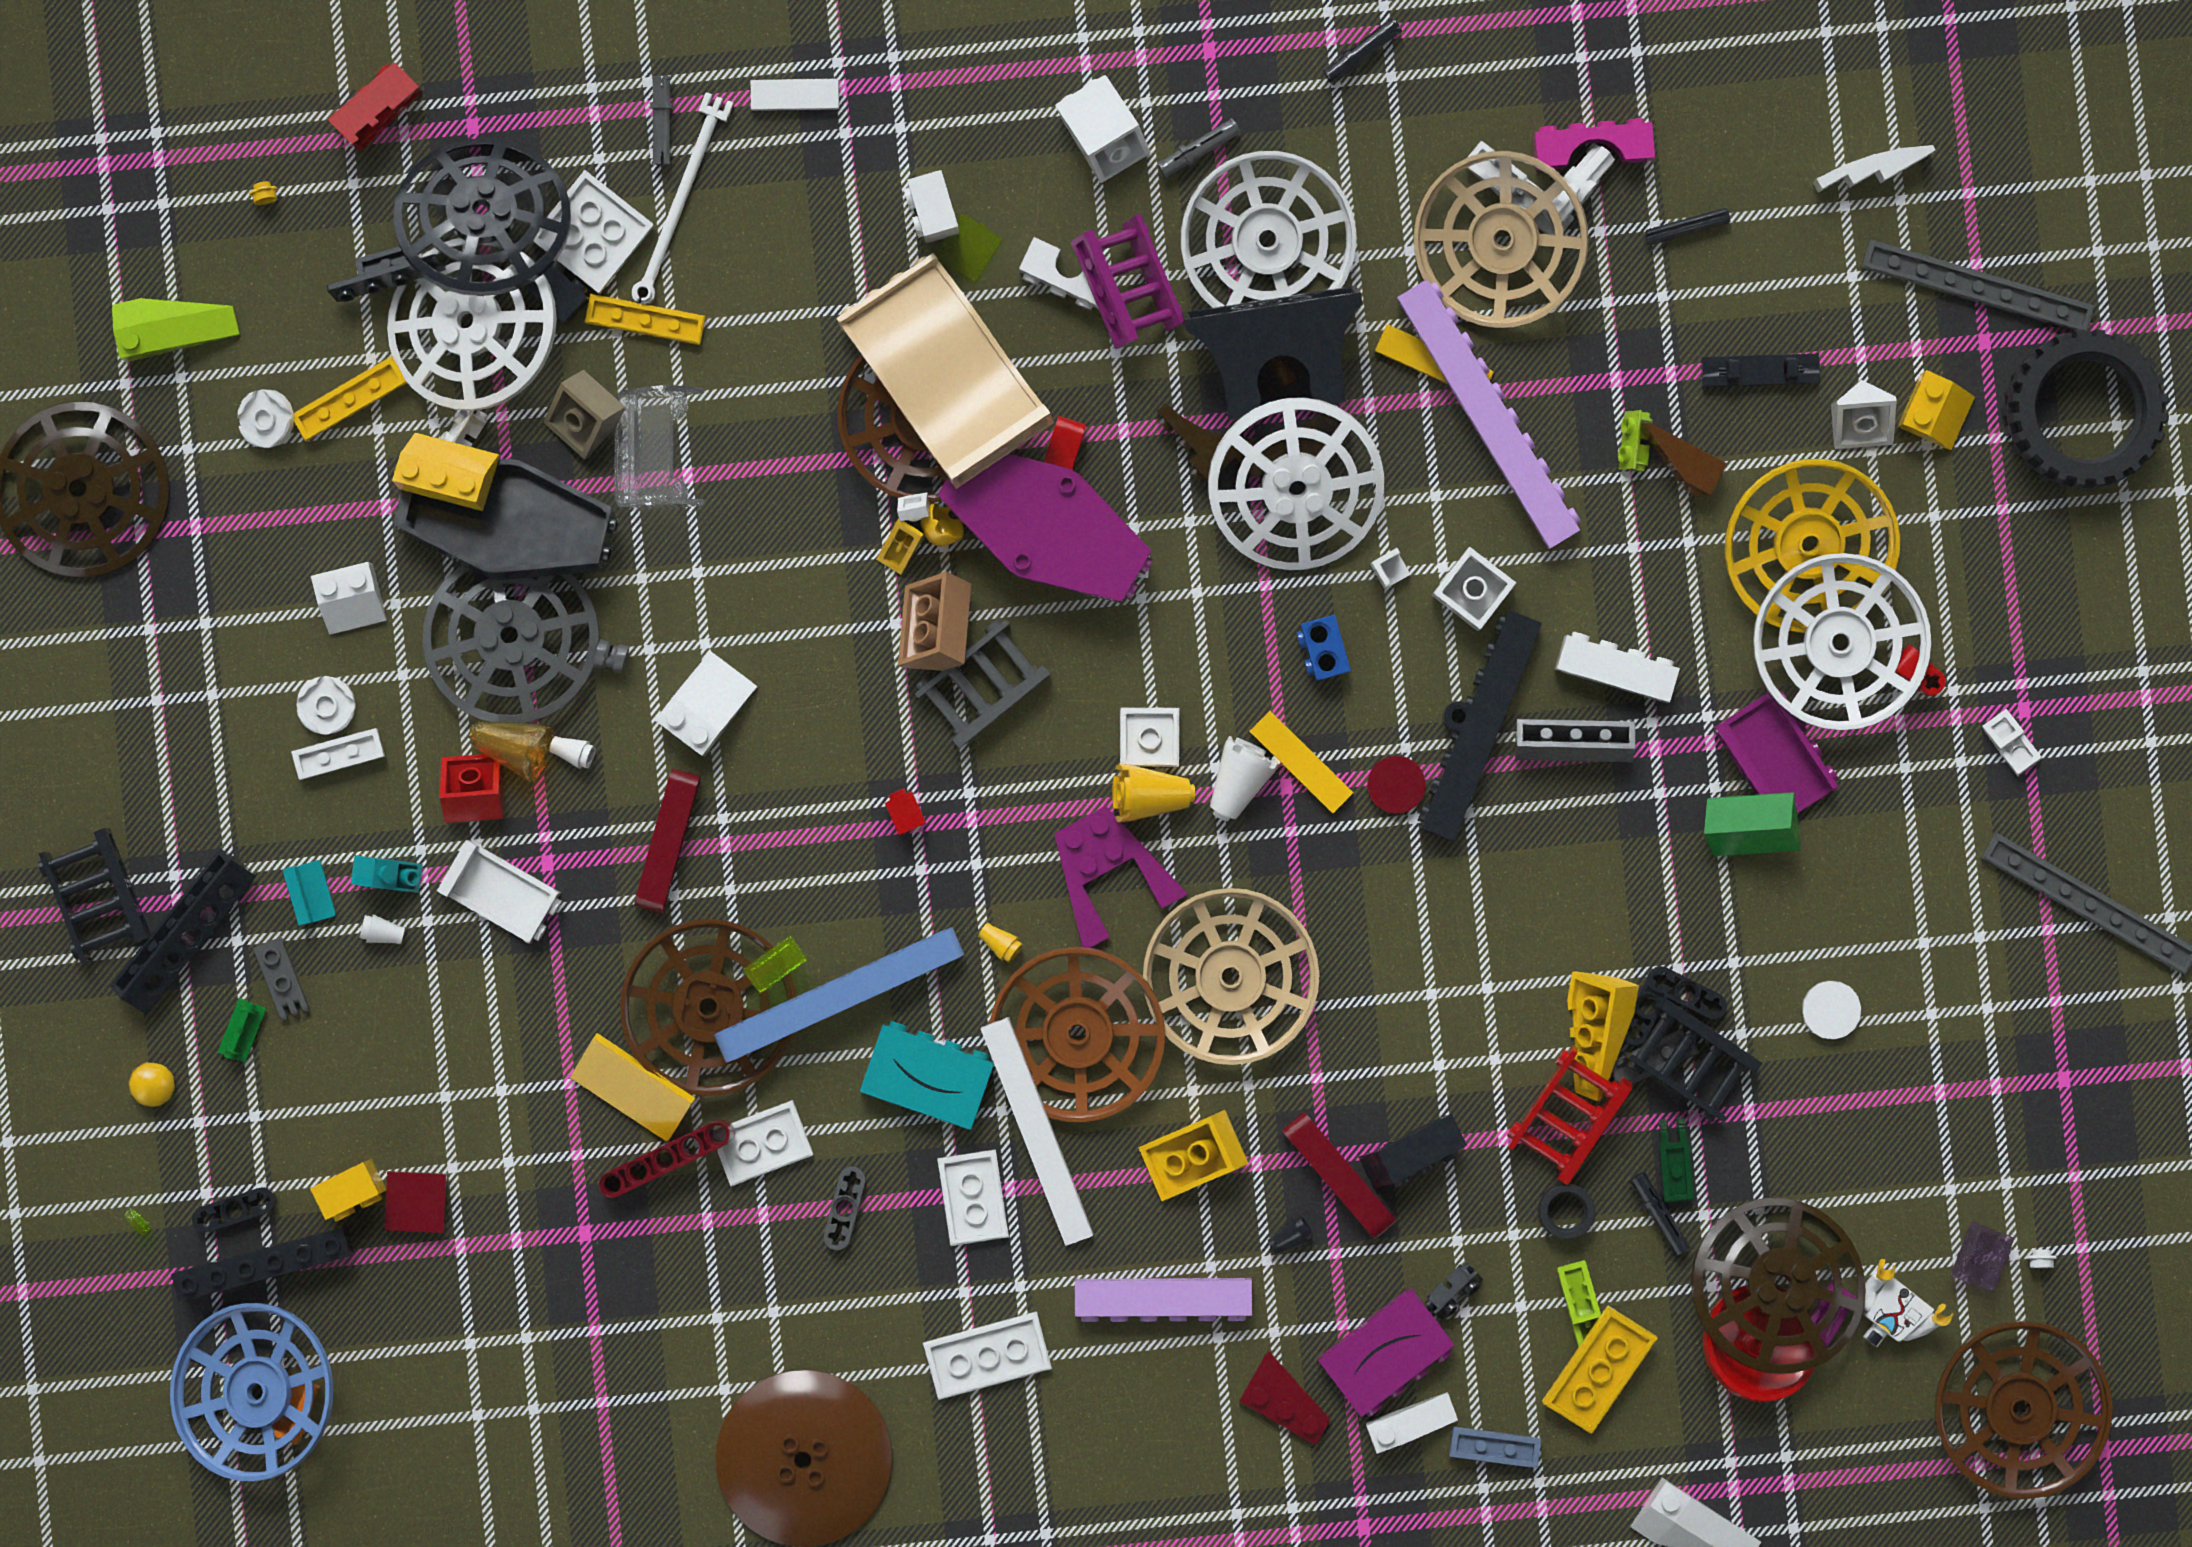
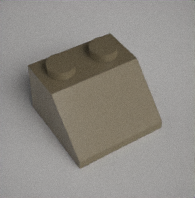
M582 370L561 382L543 423L583 459H587L616 428L625 406L585 370Z

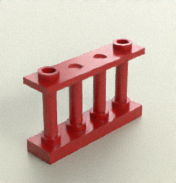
M1572 1045L1569 1051L1564 1049L1555 1062L1558 1066L1521 1123L1515 1121L1507 1133V1137L1510 1138L1508 1141L1510 1149L1513 1150L1517 1143L1521 1141L1557 1165L1556 1168L1559 1169L1558 1180L1566 1185L1569 1184L1632 1090V1082L1622 1077L1618 1083L1615 1081L1611 1083L1575 1060L1578 1048ZM1567 1069L1605 1092L1604 1096L1608 1099L1602 1107L1599 1105L1593 1106L1558 1083ZM1551 1093L1589 1116L1588 1120L1591 1121V1124L1586 1131L1575 1129L1542 1107ZM1535 1117L1573 1141L1572 1144L1575 1145V1148L1570 1155L1566 1153L1562 1155L1526 1131Z

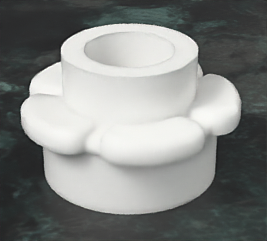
M2033 1250V1255L2027 1256V1259H2030V1268H2054V1259H2057V1257L2051 1256V1250Z

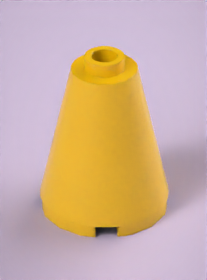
M1118 764L1115 768L1120 770L1119 776H1113L1112 801L1113 809H1119L1120 816H1115L1119 823L1189 807L1190 802L1195 800V786L1190 784L1188 778L1128 764Z

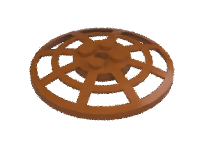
M1068 947L1040 954L1023 964L1011 975L994 1003L989 1024L1000 1020L1003 1005L1014 986L1028 996L1019 1012L1017 1029H1014L1027 1065L1032 1072L1031 1075L1037 1087L1042 1081L1057 1090L1075 1093L1076 1111L1064 1110L1043 1103L1049 1118L1067 1122L1100 1120L1127 1108L1145 1092L1161 1064L1165 1048V1024L1157 996L1149 983L1135 968L1124 960L1105 951L1085 947ZM1079 955L1104 959L1120 967L1125 973L1114 984L1100 975L1080 972ZM1067 956L1068 972L1050 977L1037 987L1023 977L1029 970L1045 961ZM1081 980L1096 983L1108 991L1098 1002L1082 997ZM1134 980L1141 986L1148 997L1155 1015L1156 1024L1138 1023L1134 1006L1123 992ZM1069 981L1070 998H1066L1056 1004L1044 994L1052 986ZM1116 999L1121 1002L1126 1010L1130 1024H1112L1106 1009ZM1034 1002H1036L1048 1014L1043 1027L1026 1028L1029 1011ZM1074 1025H1081L1086 1030V1036L1081 1040H1076L1070 1035V1028ZM1113 1036H1130L1128 1050L1124 1059L1120 1062L1109 1051ZM1139 1036H1157L1153 1060L1146 1074L1139 1081L1128 1070L1137 1051ZM1043 1039L1049 1055L1040 1065L1032 1057L1027 1040ZM1102 1060L1112 1070L1107 1076L1087 1083L1086 1067ZM1059 1062L1074 1068L1075 1083L1061 1081L1048 1073ZM1118 1078L1132 1090L1113 1104L1099 1109L1088 1110L1087 1092L1105 1088Z

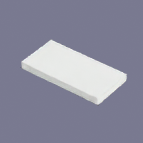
M1037 1311L923 1342L938 1400L1052 1369Z

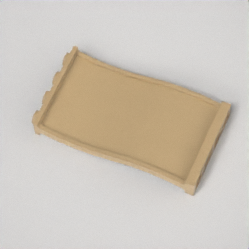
M934 253L928 257H921L914 263L912 268L904 273L901 272L894 275L888 284L881 289L872 290L863 301L857 305L848 306L837 317L843 332L846 333L956 489L1054 423L1049 410L1041 403Z

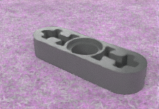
M849 1166L840 1173L824 1232V1242L830 1249L841 1250L850 1242L866 1182L865 1173L859 1167ZM852 1171L857 1173L856 1177L858 1179H861L860 1184H855L852 1193H858L857 1199L847 1194H839L840 1189L847 1191L848 1181L844 1180V1176H849ZM841 1200H849L853 1204L852 1214L846 1217L839 1215L836 1210L837 1203ZM833 1217L842 1222L850 1221L849 1227L843 1225L841 1234L846 1236L845 1241L840 1240L838 1245L833 1244V1238L829 1237V1233H834L838 1223H832Z

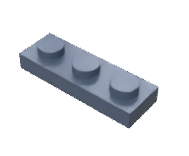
M1453 1426L1449 1456L1538 1468L1541 1438Z

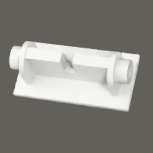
M457 410L453 417L454 425L449 432H444L440 439L471 447L472 443L464 439L465 435L468 434L476 439L487 423L485 419L488 415L480 410H477L475 414L473 413L474 411Z

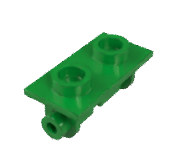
M239 997L218 1053L223 1054L226 1058L236 1059L245 1063L267 1008Z

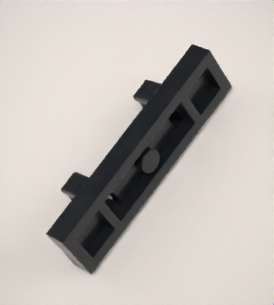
M1819 353L1702 357V388L1819 384ZM1784 362H1786V364H1787V373H1786L1785 376H1784Z

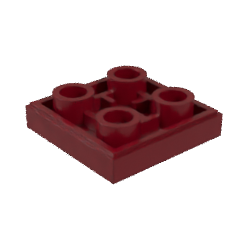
M387 1171L385 1231L444 1233L447 1173Z

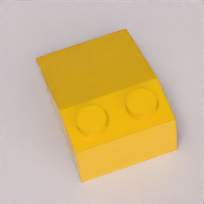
M1225 1110L1138 1147L1161 1201L1248 1164Z

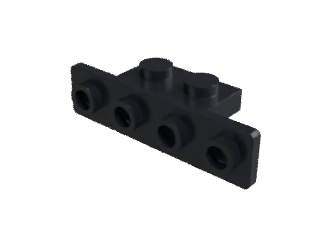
M398 246L357 258L358 276L327 285V291L337 302H349L354 300L355 297L365 294H377L383 289L392 286H404L409 284L410 281L424 277L417 273L408 263ZM437 254L421 258L438 272L446 270L444 262Z

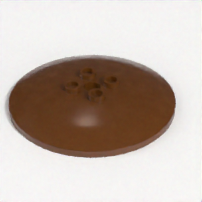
M805 1369L791 1370L772 1375L758 1382L747 1390L733 1405L722 1424L718 1436L715 1458L716 1472L721 1491L728 1505L748 1528L758 1535L779 1544L795 1547H812L828 1544L849 1535L874 1513L889 1483L892 1468V1447L886 1424L880 1412L868 1396L858 1387L839 1376L827 1372ZM807 1452L811 1456V1464L806 1468L797 1466L795 1463V1455L797 1453Z

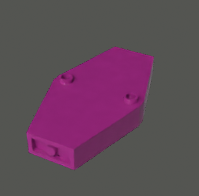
M1007 454L957 489L948 477L938 493V497L1001 564L1020 579L1122 603L1124 598L1128 600L1132 598L1138 587V584L1134 583L1139 572L1145 575L1153 561L1149 557L1152 550L1078 473L1069 468Z

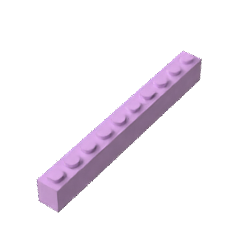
M1428 279L1398 296L1397 301L1545 545L1550 549L1580 531L1577 525L1581 523V520L1573 508L1569 510L1566 508L1562 499L1566 498L1563 490L1558 483L1552 485L1547 476L1551 472L1542 457L1538 460L1532 452L1535 445L1527 432L1523 435L1521 434L1516 425L1520 423V420L1512 407L1506 409L1501 399L1505 395L1497 382L1494 384L1490 383L1486 376L1490 372L1481 357L1476 360L1470 350L1475 347L1466 332L1463 334L1459 332L1455 325L1459 322L1456 314L1451 307L1446 309L1440 299L1444 295L1436 282L1430 284Z

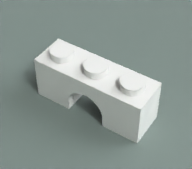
M1034 237L1019 268V272L1024 274L1022 279L1036 286L1039 285V282L1050 286L1049 292L1061 298H1065L1067 294L1077 299L1075 304L1090 311L1092 307L1098 309L1083 271L1074 278H1066L1060 275L1056 269V262L1060 256L1061 249Z

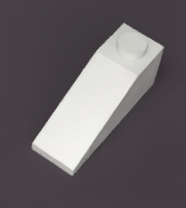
M1446 1392L1366 1421L1365 1424L1374 1449L1378 1454L1410 1442L1458 1421L1449 1394Z

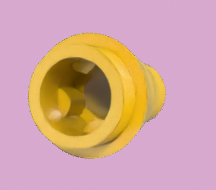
M986 923L978 934V937L987 944L1001 961L1006 960L1008 963L1014 960L1023 946L1018 941L1019 937L994 927L990 923Z

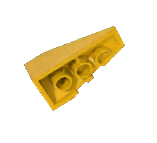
M1575 971L1571 975L1567 999L1568 1010H1572L1573 1027L1570 1028V1037H1574L1575 1046L1578 1048L1574 1059L1606 1080H1609L1634 1016L1639 985L1617 977ZM1573 1072L1575 1093L1601 1101L1604 1092Z

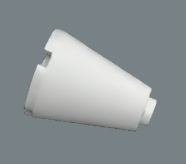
M1229 736L1224 745L1210 807L1214 810L1213 815L1224 821H1229L1230 818L1236 819L1278 769L1280 761L1275 756L1269 760L1265 757L1266 750L1240 738H1236L1234 742L1232 737Z

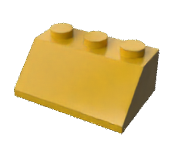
M415 433L400 453L392 481L400 490L483 511L500 456L488 451Z

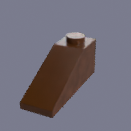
M1644 423L1641 427L1642 432L1677 481L1685 485L1684 490L1696 497H1700L1701 494L1711 495L1727 463L1652 423Z

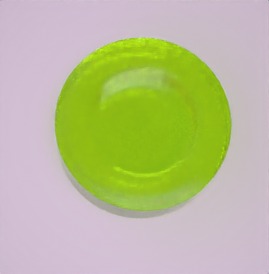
M134 1208L129 1209L123 1215L143 1237L151 1230L149 1223Z

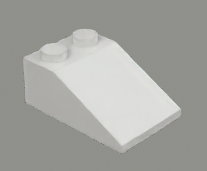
M710 651L671 698L655 721L705 757L758 686Z

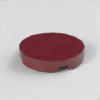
M1397 755L1383 758L1376 763L1369 773L1367 781L1369 797L1376 807L1394 814L1410 811L1417 806L1424 796L1426 786L1423 771L1418 764L1407 757Z

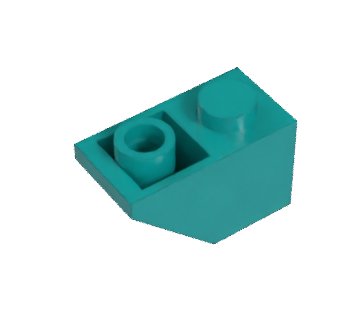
M355 855L351 884L419 893L423 864Z

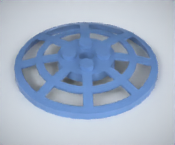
M243 1303L229 1306L213 1313L190 1333L181 1347L173 1367L170 1381V1404L177 1432L185 1447L198 1462L208 1470L225 1478L237 1481H262L278 1477L298 1466L315 1449L322 1438L329 1422L333 1405L331 1366L318 1337L301 1319L277 1306L263 1303ZM265 1312L284 1318L285 1322L280 1334L267 1330L249 1331L243 1314ZM226 1319H232L237 1335L222 1343L212 1356L197 1348L201 1340L214 1327ZM295 1326L300 1328L311 1340L322 1365L312 1369L309 1368L303 1353L291 1342ZM252 1339H267L276 1342L277 1344L271 1358L257 1356ZM241 1343L245 1356L244 1359L237 1362L233 1367L221 1361L232 1348ZM287 1350L295 1357L302 1372L289 1376L281 1365ZM193 1359L206 1366L201 1384L202 1403L185 1407L184 1381L189 1362ZM215 1372L225 1377L223 1397L212 1400V1381ZM324 1377L325 1404L321 1421L317 1425L309 1418L313 1403V1381ZM256 1384H259L263 1390L262 1397L259 1400H256L252 1394L253 1387ZM305 1384V1401L301 1412L292 1406L290 1402L292 1388ZM227 1409L231 1417L237 1421L230 1434L221 1426L215 1411ZM205 1414L212 1431L224 1442L214 1458L197 1441L190 1428L189 1418ZM285 1415L295 1422V1425L286 1435L276 1441L273 1424ZM247 1427H262L264 1445H251L240 1441ZM302 1428L313 1436L308 1446L296 1458L278 1467V1449L290 1443L300 1433ZM234 1449L247 1454L265 1453L266 1471L244 1472L224 1465Z

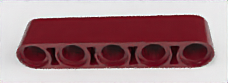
M672 768L638 886L634 907L663 914L701 780L700 775Z
M1302 1112L1282 1129L1288 1139L1375 1240L1397 1222L1389 1210L1305 1112Z
M724 1119L713 1121L606 1172L599 1180V1189L606 1197H618L727 1145L734 1138V1127L729 1121ZM715 1126L724 1128L726 1132L724 1141H718L714 1138L713 1129ZM689 1138L698 1141L700 1148L697 1154L688 1151L686 1144ZM662 1151H668L672 1154L673 1163L671 1166H666L661 1162L660 1155ZM637 1163L643 1164L647 1169V1175L644 1179L635 1175L634 1167ZM610 1176H616L620 1180L621 1186L619 1191L610 1189L608 1185Z

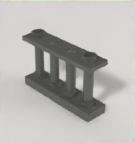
M997 619L984 630L987 635L965 652V661L972 657L1000 691L999 696L1001 699L993 706L990 702H985L958 669L959 666L941 671L933 679L928 675L916 685L919 690L914 694L918 699L927 694L955 730L953 732L956 736L952 740L959 749L1050 676V673L1043 665L1040 668H1037L1035 665L1032 666L1003 630L1010 626L1006 619L1002 623ZM994 638L1023 673L1021 676L1024 681L1016 687L1012 683L1009 685L981 650ZM948 675L978 710L976 714L979 717L971 724L967 720L964 722L935 687Z

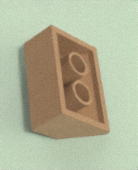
M946 571L905 586L898 666L902 668L944 671L964 664L971 583Z

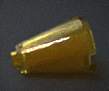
M479 720L478 723L472 725L469 731V739H471V744L474 748L524 780L533 782L542 776L548 765L549 760L544 758L555 737L554 730L547 725Z

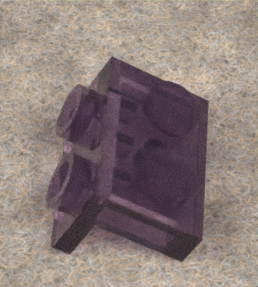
M1971 1221L1950 1276L1993 1292L2000 1280L2006 1259L2011 1253L2014 1237Z

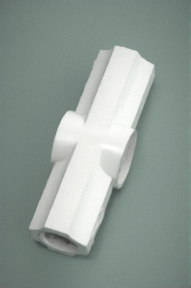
M1595 144L1577 167L1573 166L1563 177L1577 194L1581 205L1592 194L1597 186V182L1615 161L1611 153L1603 146ZM1563 190L1552 201L1556 206L1562 223L1574 210L1570 198ZM1546 208L1543 209L1541 213L1544 215L1547 221L1553 224V221L1548 210Z

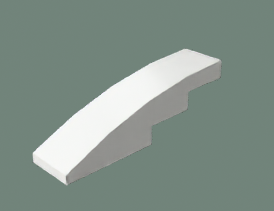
M1481 141L1468 157L1494 150ZM1489 160L1468 167L1481 181L1492 177H1500L1499 160ZM1512 165L1513 178H1519L1536 186L1527 179V175ZM1500 186L1489 187L1500 196ZM1512 186L1513 204L1526 210L1537 200L1534 195L1526 190ZM1540 212L1534 218L1538 229L1545 234L1555 235L1554 225L1547 221ZM1572 215L1562 223L1564 231L1574 220Z
M1933 145L1918 146L1873 154L1845 164L1817 178L1813 185L1819 193L1844 178L1848 187L1851 188L1873 174L1876 175L1881 184L1931 155L1935 148Z

